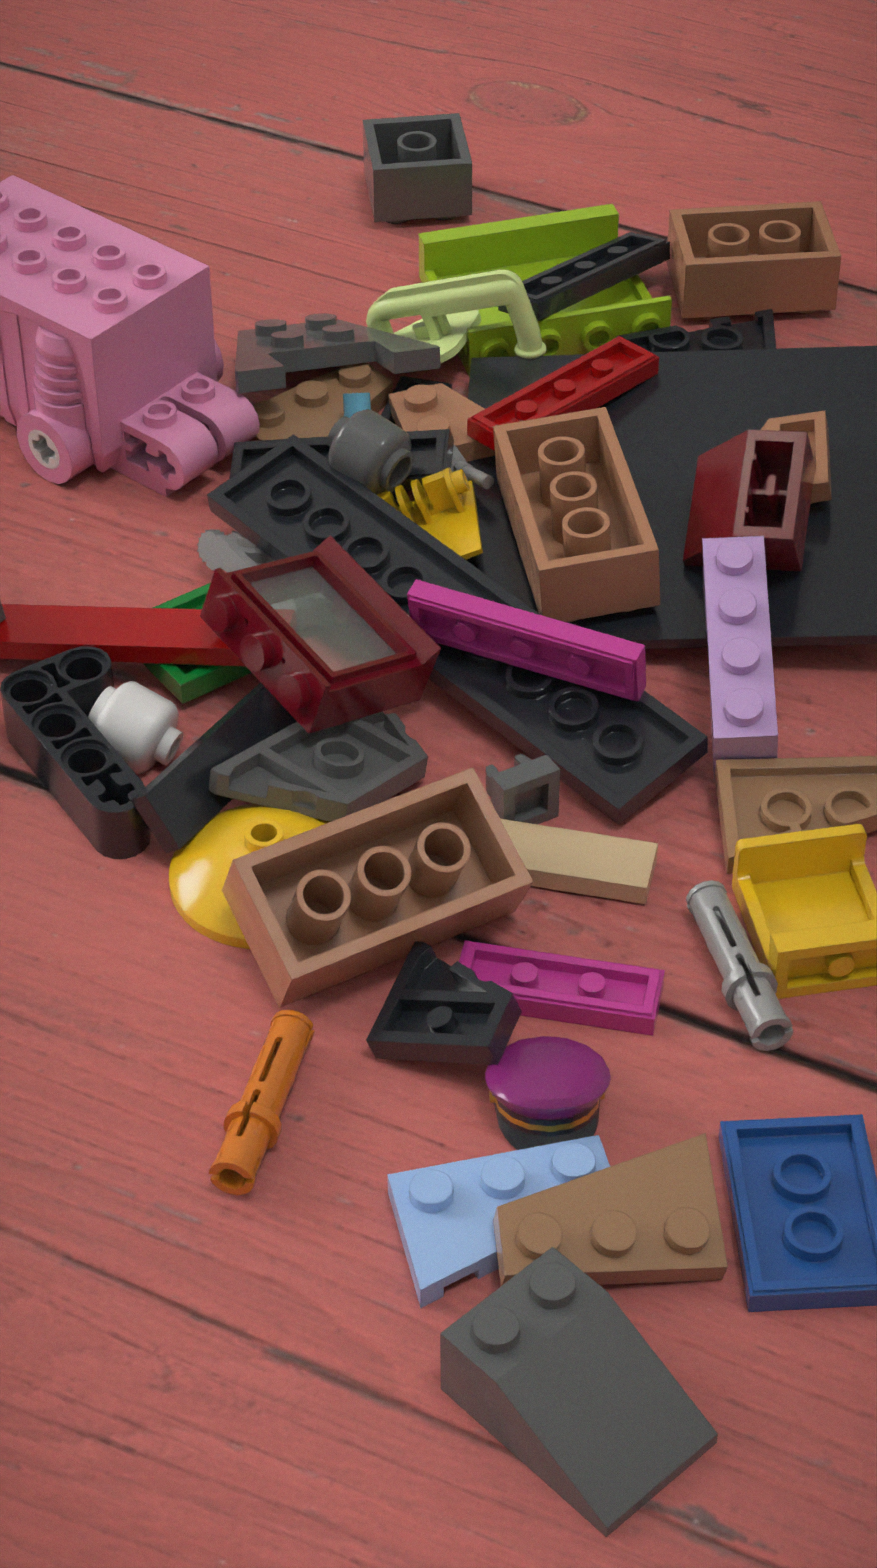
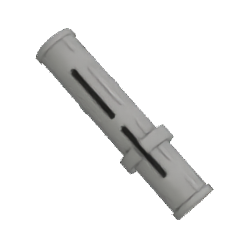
M713 880L699 883L688 892L686 896L689 912L693 914L707 948L724 981L722 982L721 991L729 1007L739 1011L751 1037L750 1041L753 1047L762 1051L775 1050L787 1043L793 1035L791 1027L793 1025L786 1016L775 994L778 983L771 968L760 963L747 933L726 894L727 891L724 885L719 881Z

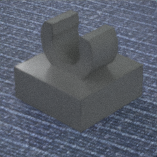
M523 754L514 756V767L498 772L493 764L486 766V792L491 797V802L500 819L540 824L559 817L560 769L548 755L533 760Z

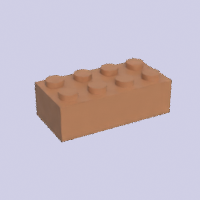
M606 407L493 426L497 481L539 614L563 622H573L579 619L630 612L636 609L660 605L659 549Z
M472 767L233 859L222 892L280 1008L408 956L415 941L425 942L432 946L515 912L531 887L533 880Z

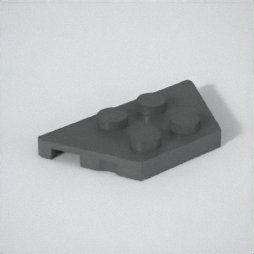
M379 712L310 734L298 722H295L213 767L210 772L208 790L216 795L266 807L290 810L309 817L332 822L384 802L424 778L428 756L418 742L406 734V726L396 713L384 714V712Z

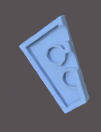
M599 1135L387 1174L388 1195L420 1308L444 1297V1287L471 1273H474L479 1279L499 1269L493 1225L497 1206L610 1167Z

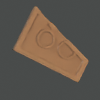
M368 363L343 365L310 381L302 382L288 391L268 400L260 401L253 406L258 415L260 426L259 433L250 441L287 439L293 434L298 438L326 437L329 435L333 425L340 418L344 417V393L370 392L371 410L378 413L386 406L389 400L388 394L393 392V381Z
M706 1133L497 1206L493 1218L501 1286L551 1247L558 1250L599 1285L722 1280L728 1268Z

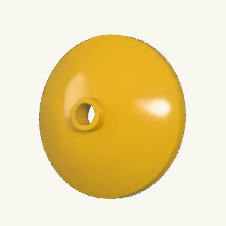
M254 803L230 808L216 814L181 849L175 850L169 867V887L175 908L184 921L200 934L225 945L250 949L222 892L232 860L327 824L329 821L309 817L290 810L271 808Z

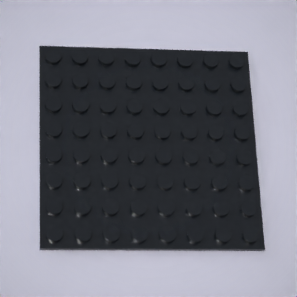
M877 346L651 352L659 357L658 374L598 408L606 407L659 549L660 605L636 609L630 612L579 619L567 623L645 645V649L708 647L707 631L705 629L703 567L684 566L683 563L698 456L746 430H761L770 418L826 411L829 428L832 500L810 504L802 570H766L771 644L774 647L877 644ZM585 354L547 355L535 359H524L519 356L471 358L468 399L486 409ZM491 456L468 461L467 463L471 464L474 468L492 476L494 484L490 489H484L473 483L483 553L466 561L538 612L498 485L496 458Z

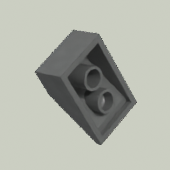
M554 1247L547 1250L440 1333L441 1390L605 1537L609 1536L717 1443L718 1433L610 1294Z

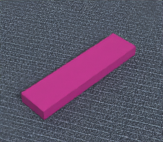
M417 579L407 593L410 617L436 643L632 701H639L646 688L645 645Z

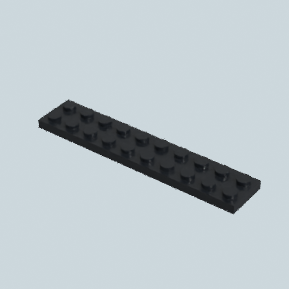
M294 434L207 494L209 508L212 513L275 561L312 552L331 535L409 616L407 593L416 579L539 614L360 482L332 468L327 458ZM324 580L319 595L333 604L337 592ZM360 617L355 623L372 634L373 629ZM437 643L441 650L429 679L532 759L548 755L560 769V780L618 825L708 753V737L646 691L642 693L639 701H632Z

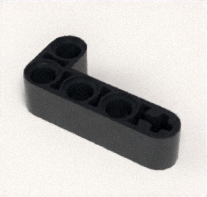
M81 646L9 674L1 682L0 693L6 733L10 744L100 854L112 859H127L145 851L150 844V829L131 801L145 786L88 718L92 707L101 693L109 686L114 688L112 663L109 655L99 648Z

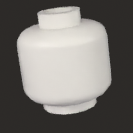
M133 681L126 682L117 689L112 686L107 687L96 700L88 716L136 774L145 773L157 761L163 765L169 764L177 753L184 736L183 732L176 729L179 717L176 705L172 701Z

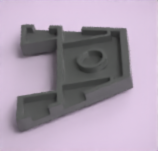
M311 314L305 317V323L287 325L286 321L279 319L261 320L255 322V329L238 331L235 362L236 392L240 394L286 388V372L367 362H377L394 374L439 369L440 347L339 320L334 314Z

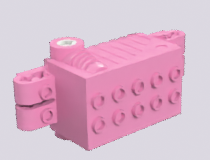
M14 175L1 181L0 416L4 417L7 422L17 426L16 435L20 449L31 467L47 481L61 484L69 481L94 464L97 470L102 473L112 468L167 497L214 466L218 461L233 453L235 442H245L255 438L259 433L260 424L253 405L242 394H238L235 390L218 382L223 376L224 363L221 351L214 339L209 266Z

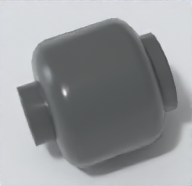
M366 409L356 412L350 418L342 417L333 425L327 438V445L330 447L329 465L342 474L360 482L376 495L384 491H394L395 487L401 485L411 472L415 457L411 452L412 444L409 434L377 412Z

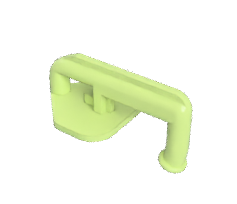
M495 270L391 288L371 305L366 318L367 327L439 346L440 363H443L459 353L468 341L467 328L476 327L480 324L481 316L478 309L506 305L517 336L518 343L514 349L516 355L524 359H535L543 356L547 349L545 343L542 342L539 325L524 284L518 275L509 270ZM416 315L422 316V319L395 333L389 322L391 319Z

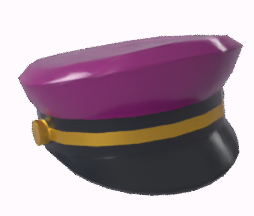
M540 1036L521 1039L506 1046L499 1064L487 1066L485 1080L489 1088L490 1103H494L499 1128L508 1142L514 1148L520 1150L593 1136L599 1122L600 1100L605 1099V1091L610 1085L611 1075L602 1056L589 1046L568 1038Z

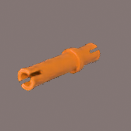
M281 1010L275 1013L239 1102L229 1108L225 1116L223 1129L226 1135L216 1159L209 1169V1174H212L210 1178L212 1184L225 1193L232 1195L249 1193L254 1187L255 1177L266 1150L274 1147L282 1131V1123L279 1119L290 1089L294 1084L308 1044L313 1039L315 1030H312V1021L298 1011Z

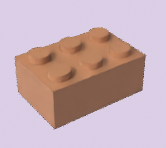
M821 201L672 209L669 211L668 242H670V259L667 260V266L682 318L709 320L716 316L746 315L755 317L756 311L773 309V313L797 312L800 314H811L818 310L836 309L841 254Z

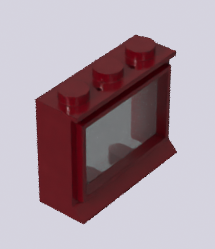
M331 535L312 552L225 573L221 568L215 569L200 614L204 622L308 734L421 700L441 647Z

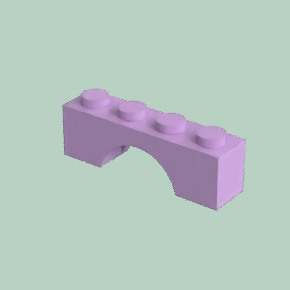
M764 536L702 539L705 629L708 642L714 776L716 760L778 758V727Z

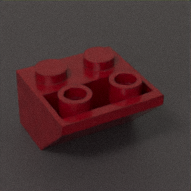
M746 430L698 456L683 554L684 566L703 567L702 539L764 536L766 570H802L815 473V462L808 432Z

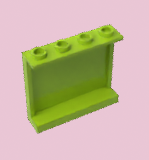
M613 204L419 233V278L424 283L495 270H509L518 275L523 281L618 238L619 213ZM637 274L537 321L542 342L545 343L547 348L543 356L587 354L613 340L618 335L669 327L671 325L672 299L670 296L652 298ZM498 306L478 309L481 316L480 324L476 327L467 328L468 341L457 354L469 377L471 358L517 356L514 349L518 341L509 313L499 311Z

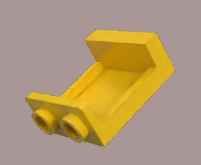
M862 824L744 838L736 842L732 889L760 963L771 968L778 983L775 993L778 999L877 986V891L864 860L867 834Z

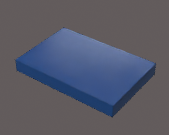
M863 1115L720 1121L718 1138L748 1312L877 1306V1178Z

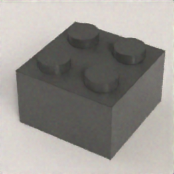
M459 113L363 120L364 174L374 222L401 224L412 219L435 218L438 220H452L457 216L472 215V159Z

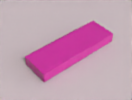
M466 940L464 942L459 962L475 971L479 980L493 981L512 992L522 1011L520 1016L654 1035L664 987L665 970Z

